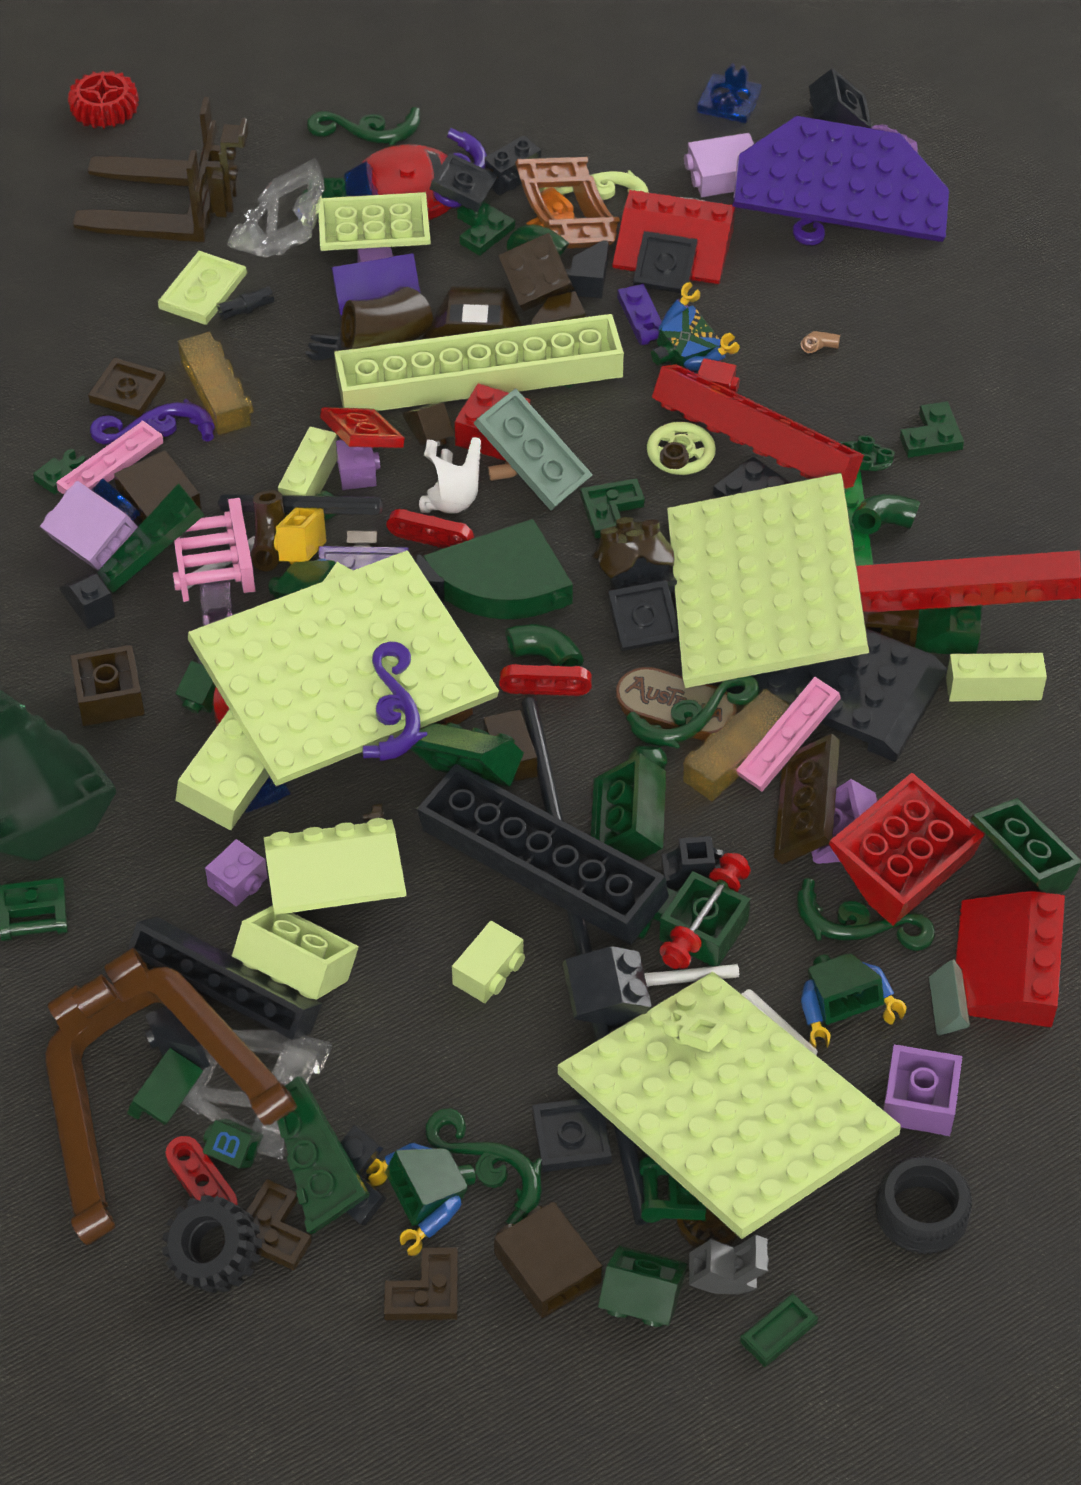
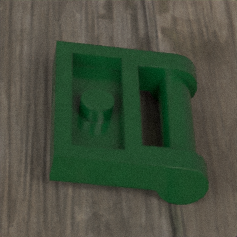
M63 877L0 885L1 941L12 940V936L57 931L58 934L68 933ZM55 913L56 917L11 924V918Z
M646 1157L640 1161L639 1170L643 1176L644 1203L641 1205V1217L644 1221L654 1223L661 1218L705 1220L706 1206L651 1157ZM659 1175H667L668 1201L658 1200L657 1177Z

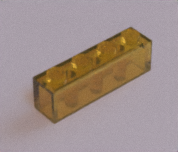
M210 331L179 340L178 346L181 363L204 408L211 415L218 435L250 426V413L253 412L251 400L248 396L244 397L241 381L238 377L234 378L231 362L229 359H224L221 343L219 341L215 342Z
M765 689L751 703L745 705L741 712L730 716L721 730L710 734L701 748L687 755L683 763V781L710 801H713L739 777L736 771L737 768L761 742L790 705Z

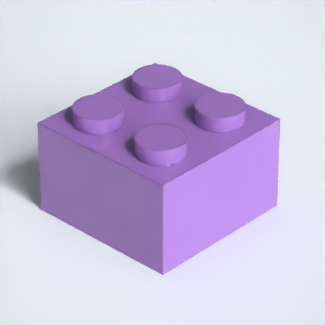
M894 1044L883 1111L896 1120L901 1128L950 1136L956 1111L963 1056Z

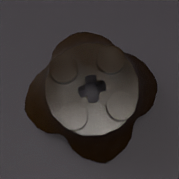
M630 517L617 519L615 526L600 531V542L592 554L594 559L599 558L601 569L610 578L628 571L634 566L639 557L645 558L647 562L652 564L674 566V550L661 533L659 521L653 519L643 522H633V518Z

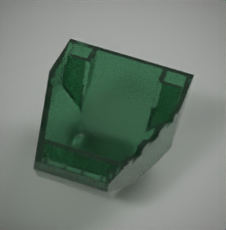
M0 690V856L35 862L94 832L114 798L116 788L83 746L70 742L67 739V735L58 729L54 731L46 725L44 719L38 715H31L26 711L25 706Z

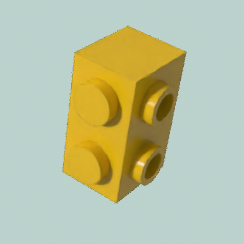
M295 507L276 526L274 547L278 551L279 561H290V564L309 561L317 553L319 546H323L326 543L323 508Z

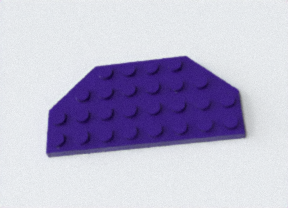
M795 116L739 154L732 207L943 242L946 237L949 189L900 133Z

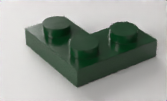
M485 202L478 212L464 206L457 210V218L471 226L459 236L460 244L479 256L515 229L514 219Z
M948 401L920 405L919 414L924 426L901 429L900 440L907 458L963 450L964 440Z
M637 478L585 487L580 490V497L595 538H601L600 531L602 529L616 525L615 521L621 518L620 511L644 507L645 499Z

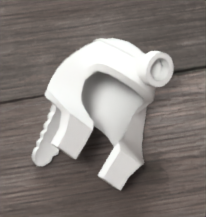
M472 438L466 462L462 466L452 464L453 453L448 449H442L441 459L436 457L437 442L427 440L424 456L435 464L438 481L434 487L427 490L428 495L421 496L419 508L422 513H430L431 510H440L449 514L459 513L467 509L475 500L478 493L479 455L481 449V440L479 438Z

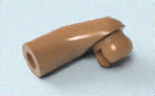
M813 331L802 339L801 348L807 353H814L823 347L838 348L840 335Z
M507 461L505 464L488 466L490 481L512 478L518 474Z

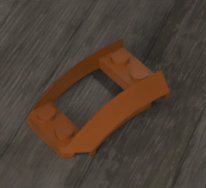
M587 157L516 160L515 163L521 183L532 209L544 227L551 229L569 242L566 249L589 248L603 240L609 241V245H611L615 241L616 229L620 219L619 217H613L605 206L594 177L589 175L586 165L588 163ZM572 186L577 202L586 218L555 219L546 207L538 188Z

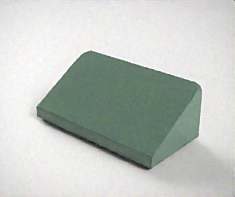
M951 960L929 976L936 1033L938 1036L970 1027L962 970L955 960Z

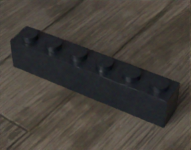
M159 917L137 922L127 951L131 948L136 949L145 962L156 968L168 967L176 970L195 989L291 1040L311 1034L322 1003L315 999L303 997L299 994V991L286 984L274 982L269 975L259 970L247 968L243 965L242 961Z

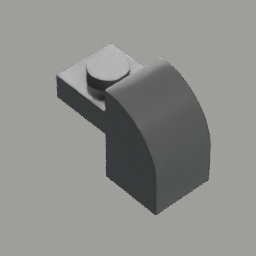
M754 1235L734 1248L714 1240H709L689 1253V1285L715 1294H743L757 1289V1277L768 1271L767 1238Z

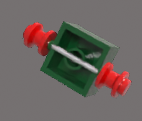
M738 853L723 854L719 861L721 868L713 869L709 879L694 871L687 878L660 918L659 940L664 942L660 947V954L666 965L674 969L687 968L691 963V956L711 966L720 965L749 920L751 899L738 893L741 887L739 880L746 879L751 873L748 861Z

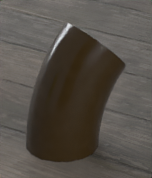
M398 287L390 293L377 298L348 300L344 305L341 316L340 338L343 350L413 341L426 333L431 327L433 321L431 307L423 295L410 287Z

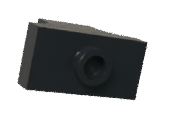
M711 836L679 838L678 847L674 851L662 854L661 856L662 872L666 879L667 888L682 887L692 871L709 879L713 869L721 868L719 861L723 854L726 853V850L714 848Z

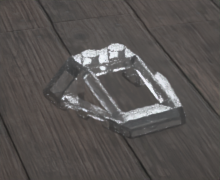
M314 158L269 183L257 200L260 204L255 211L249 209L244 215L247 221L243 225L241 223L237 224L227 241L230 248L267 258L274 254L281 255L290 246L296 243L303 244L312 237L311 233L317 221L321 197L325 190L322 171L316 159ZM308 183L307 192L298 196L292 209L299 220L277 231L279 198ZM268 208L267 231L265 234L257 222Z
M233 1030L252 1052L280 1055L272 1074L284 1086L298 1076L304 1078L306 1084H308L313 1072L321 1073L332 1048V1043L306 1035L291 1040L274 1030ZM204 1048L210 1067L201 1068L203 1072L182 1103L197 1114L202 1113L213 1122L219 1119H228L263 1134L257 1152L282 1160L287 1148L284 1139L281 1138L277 1121L270 1126L268 1124L264 1126L256 1115L254 1127H251L208 1103L215 1102L252 1107L247 1094L244 1092L206 1088L218 1062Z

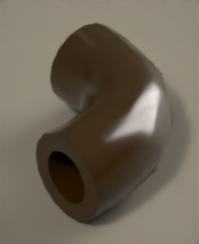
M275 490L262 491L253 497L255 539L250 557L252 564L263 571L273 570L279 563L278 551L274 547L276 526L285 518L282 494Z

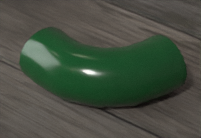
M533 224L517 228L510 235L506 248L509 251L550 233L561 256L568 247L569 242L551 229Z
M887 494L866 498L853 513V526L863 534L875 533L881 524L891 523L911 529L920 501L900 495Z
M530 624L515 626L505 630L507 645L514 658L533 654L549 659L553 666L572 667L583 665L584 658L574 642L567 635L552 627Z

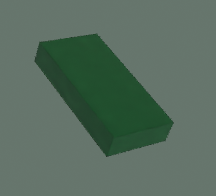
M792 1293L740 1337V1343L766 1367L814 1327L818 1322V1317Z

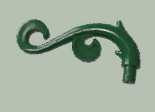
M412 107L409 114L406 115L404 122L397 124L396 128L385 131L383 130L385 129L386 122L381 115H366L361 118L359 125L328 111H320L311 115L308 119L307 127L314 136L325 137L336 131V122L358 138L374 143H390L389 145L393 146L395 143L405 140L415 133L420 124V109ZM323 121H334L327 126L320 125Z
M753 676L725 680L718 686L704 708L693 700H683L676 703L671 708V719L680 726L677 728L660 729V725L649 724L646 719H641L636 712L629 713L626 720L632 726L631 731L641 741L650 745L670 746L678 749L680 747L678 743L684 742L696 735L711 720L728 688L737 685L743 686L745 689L739 694L728 692L727 700L735 705H747L757 698L759 684ZM692 717V719L686 724L685 718Z
M803 879L802 888L797 893V909L800 917L813 931L818 941L821 940L822 935L837 940L865 939L905 923L918 926L921 931L919 935L911 936L905 933L903 927L897 930L898 940L907 949L922 951L928 948L934 941V925L924 915L917 913L907 914L894 926L886 919L869 923L870 915L866 906L859 902L848 901L839 906L837 918L842 924L839 925L827 920L820 914L819 911L822 912L823 908L816 903L817 896L814 893L815 881L813 879ZM849 920H853L855 922V924L846 926V923Z
M451 1108L441 1109L428 1119L426 1137L434 1148H445L452 1154L481 1156L476 1163L475 1172L479 1181L486 1187L496 1188L502 1186L507 1180V1167L502 1164L499 1168L494 1169L496 1162H507L517 1170L522 1180V1190L516 1189L518 1197L517 1202L514 1204L516 1209L505 1221L507 1224L515 1225L525 1219L534 1208L538 1207L542 1194L541 1158H537L532 1163L520 1151L494 1142L447 1143L441 1140L439 1131L445 1125H453L456 1128L455 1137L458 1140L464 1137L466 1123L464 1117L457 1110Z

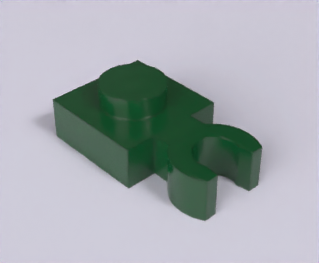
M71 448L64 453L62 460L59 461L53 457L33 473L34 481L55 495L59 492L56 482L86 461L85 456L82 455L77 460H74L76 458L75 450Z

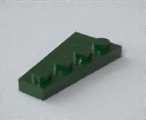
M178 483L97 573L105 585L112 592H115L174 542V540L204 516L203 512Z
M298 1076L285 1085L294 1099L297 1108L279 1119L277 1123L281 1138L284 1139L287 1148L288 1164L290 1170L293 1171L297 1185L298 1201L303 1207L306 1218L304 1221L308 1234L313 1235L369 1197L370 1194L304 1078Z

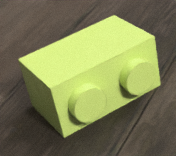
M490 921L452 965L453 985L486 1003L493 994L497 995L500 993L509 974L512 971H518L525 959L523 939Z

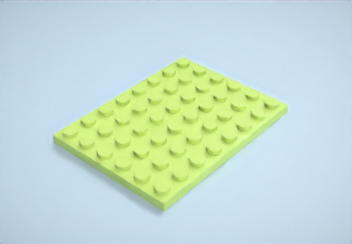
M841 473L667 508L670 542L674 550L673 575L677 580L675 597L685 688L869 653Z
M408 550L188 632V641L276 786L363 752L362 746L378 745V742L387 741L390 735L396 738L402 733L405 726V714L402 710H393L401 713V720L394 725H384L376 717V705L379 699L386 695H393L379 678L372 663V654L382 643L398 642L409 649L411 664L403 673L398 675L392 673V667L396 666L399 662L393 656L384 657L382 659V666L413 698L420 715V728L497 698L499 692Z
M714 972L709 973L654 1006L646 1014L636 1017L558 1064V1075L741 1239L900 1134V1124ZM674 1010L684 1011L690 1018L700 1013L726 1022L728 1034L709 1052L680 1043L679 1036L671 1037L664 1033L663 1021L669 1020L674 1022Z

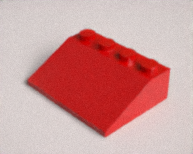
M629 190L618 235L613 268L629 271L636 270L643 233L648 231L698 239L690 280L720 284L734 231L735 207L723 203Z
M911 773L833 837L829 845L867 903L894 926L975 855L985 834L915 774Z
M1027 891L962 900L956 963L962 970L968 1016L1052 1028L1058 1007L1065 895Z

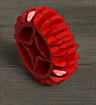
M104 70L100 73L92 71L91 75L83 74L82 79H76L75 84L70 86V92L68 93L70 111L72 116L76 117L77 122H83L84 126L91 124L93 129L98 126H102L103 129L106 126L115 128V124H124L125 119L130 120L132 119V114L137 113L139 102L137 88L130 77H124L123 73L115 74L114 70H111L109 73L104 72Z

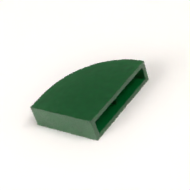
M533 519L424 555V559L431 568L444 579L445 600L466 612L494 619H523L562 609L573 604V584Z

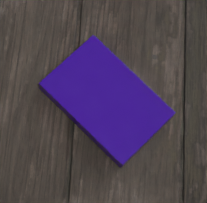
M413 253L331 267L340 320L344 305L348 300L377 298L390 293L398 287H410L420 293Z

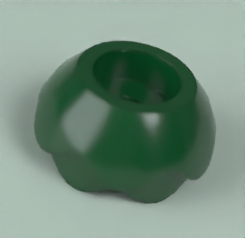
M638 746L629 755L628 760L638 754H642L662 769H665L667 764V756L660 747Z

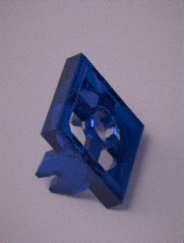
M732 63L726 69L725 76L712 74L697 104V112L747 123L761 93L762 84L749 82V73L745 66L742 65L740 71L737 72L735 64ZM720 87L730 89L729 92H725L723 94L721 91H718L717 93L713 92L714 90ZM738 91L746 92L749 100L739 98L737 95Z

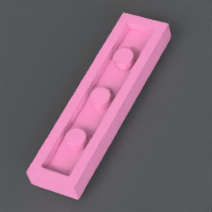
M140 422L57 481V490L64 495L76 481H79L93 492H96L114 479V473L132 466L164 443L162 434L146 422Z
M814 677L736 769L738 776L763 792L841 699L840 693Z

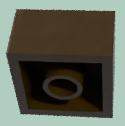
M550 233L498 255L523 311L545 303L549 297L574 290Z
M132 645L70 655L83 726L145 715Z

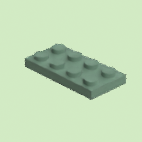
M516 388L473 423L550 510H553L593 475Z

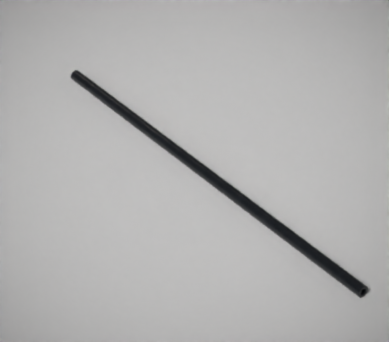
M528 697L522 701V707L528 734L537 756V776L545 812L564 821L536 698ZM567 910L576 955L592 952L586 920ZM591 1022L595 1042L611 1033L609 1025ZM614 1125L634 1222L636 1225H646L649 1222L644 1221L641 1217V1205L644 1203L643 1176L639 1170L636 1145Z

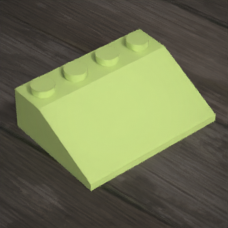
M426 192L318 198L321 251L431 245Z
M375 818L362 824L341 823L333 828L326 829L310 827L303 832L290 834L288 832H276L271 836L263 837L274 915L406 896L397 838L392 819Z

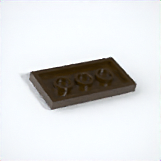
M833 734L798 749L782 768L774 858L781 864L828 845L833 838L840 740Z

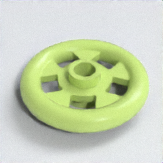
M689 422L665 424L656 429L650 435L647 442V453L652 463L659 469L675 475H689L703 470L712 462L716 452L712 436L704 428ZM661 440L668 443H681L688 451L689 459L695 456L697 460L687 463L680 469H669L660 462V452L664 447L658 445ZM701 441L704 448L696 449L694 442Z

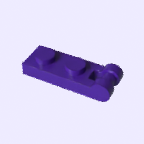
M644 284L617 289V298L640 346L647 345L650 341L658 339V328L662 321Z

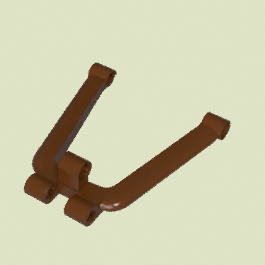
M134 948L129 949L104 966L114 986L100 974L82 987L75 985L47 1003L51 1014L59 1026V1029L48 1043L45 1063L72 1209L75 1215L71 1219V1223L78 1237L87 1246L116 1228L112 1216L106 1209L109 1205L104 1193L82 1065V1055L88 1045L119 1022L150 1004L163 1003L247 1094L255 1114L264 1126L267 1124L269 1126L297 1108L294 1099L283 1083L277 1080L270 1070L180 973L168 967H157L149 970L140 954Z

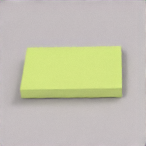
M198 251L158 300V307L161 310L207 325L218 311L217 304L225 302L246 276V266Z

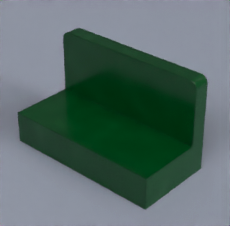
M169 1048L132 1100L127 1113L139 1120L145 1112L162 1124H167L200 1078L203 1070Z

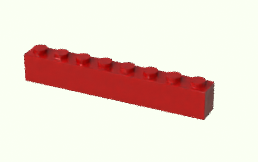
M674 364L661 367L652 398L661 402L663 408L684 413L683 417L693 422L700 421L707 425L706 428L709 431L724 433L730 436L729 440L736 444L751 446L754 453L761 456H771L777 459L776 463L786 468L793 467L799 470L800 475L807 479L841 473L844 489L853 487L864 454L680 365Z
M1080 550L856 566L863 611L867 612L1081 599Z

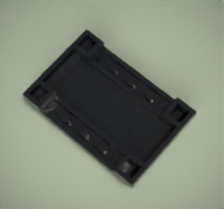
M866 628L869 653L751 675L759 684V694L751 703L755 704L757 699L761 698L788 709L812 679L816 677L839 692L841 697L821 721V724L867 742V751L896 762L946 677L947 668L932 654ZM737 685L728 688L727 693L739 694L745 688Z

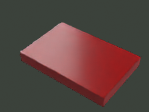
M321 408L320 418L349 447H404L405 438L375 409Z

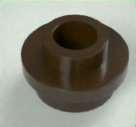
M678 442L666 444L660 452V462L669 469H680L689 461L688 451L683 444Z

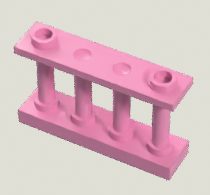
M240 498L228 499L230 511L224 512V515L201 518L185 531L191 532L226 527L227 532L181 539L179 536L174 540L179 572L173 573L175 591L182 590L183 602L189 601L187 586L235 579L236 582L242 581L243 593L256 592ZM229 544L230 550L182 556V550ZM231 561L233 564L231 568L185 574L184 569Z

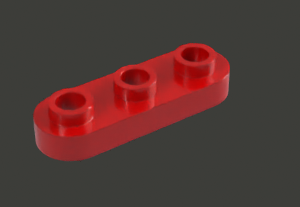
M406 509L392 511L386 523L387 529L399 538L441 548H447L474 539L472 530L464 523L415 513Z
M511 664L500 671L499 686L503 691L511 694L580 696L587 694L591 690L592 674L581 666Z
M180 1136L168 1144L166 1148L167 1163L191 1198L201 1201V1196L209 1195L213 1198L218 1196L238 1206L236 1194L208 1155L202 1153L203 1148L194 1138ZM182 1156L190 1157L186 1161L179 1160ZM200 1181L208 1182L205 1186L197 1185Z

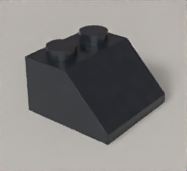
M833 68L809 85L810 103L813 106L814 112L813 119L872 129L865 95Z
M610 946L564 960L563 968L574 1019L621 1027L636 1017L646 1014L652 1008L639 951Z

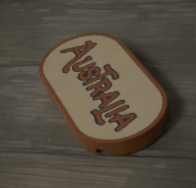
M641 667L633 669L621 677L616 688V700L626 716L631 712H636L641 719H646L651 725H660L662 729H673L680 727L671 719V708L676 703L683 700H693L704 708L718 687L704 684L685 688L683 676L657 668ZM727 692L723 695L711 720L691 738L711 740L714 739V736L727 734L733 728L736 720V705L728 702ZM692 717L685 718L686 724L692 719Z

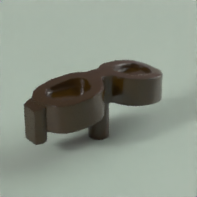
M373 804L371 812L363 814V820L385 819L383 804Z

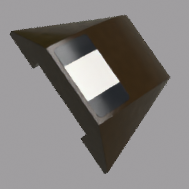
M451 286L433 318L431 327L421 340L519 327L522 324L506 287Z

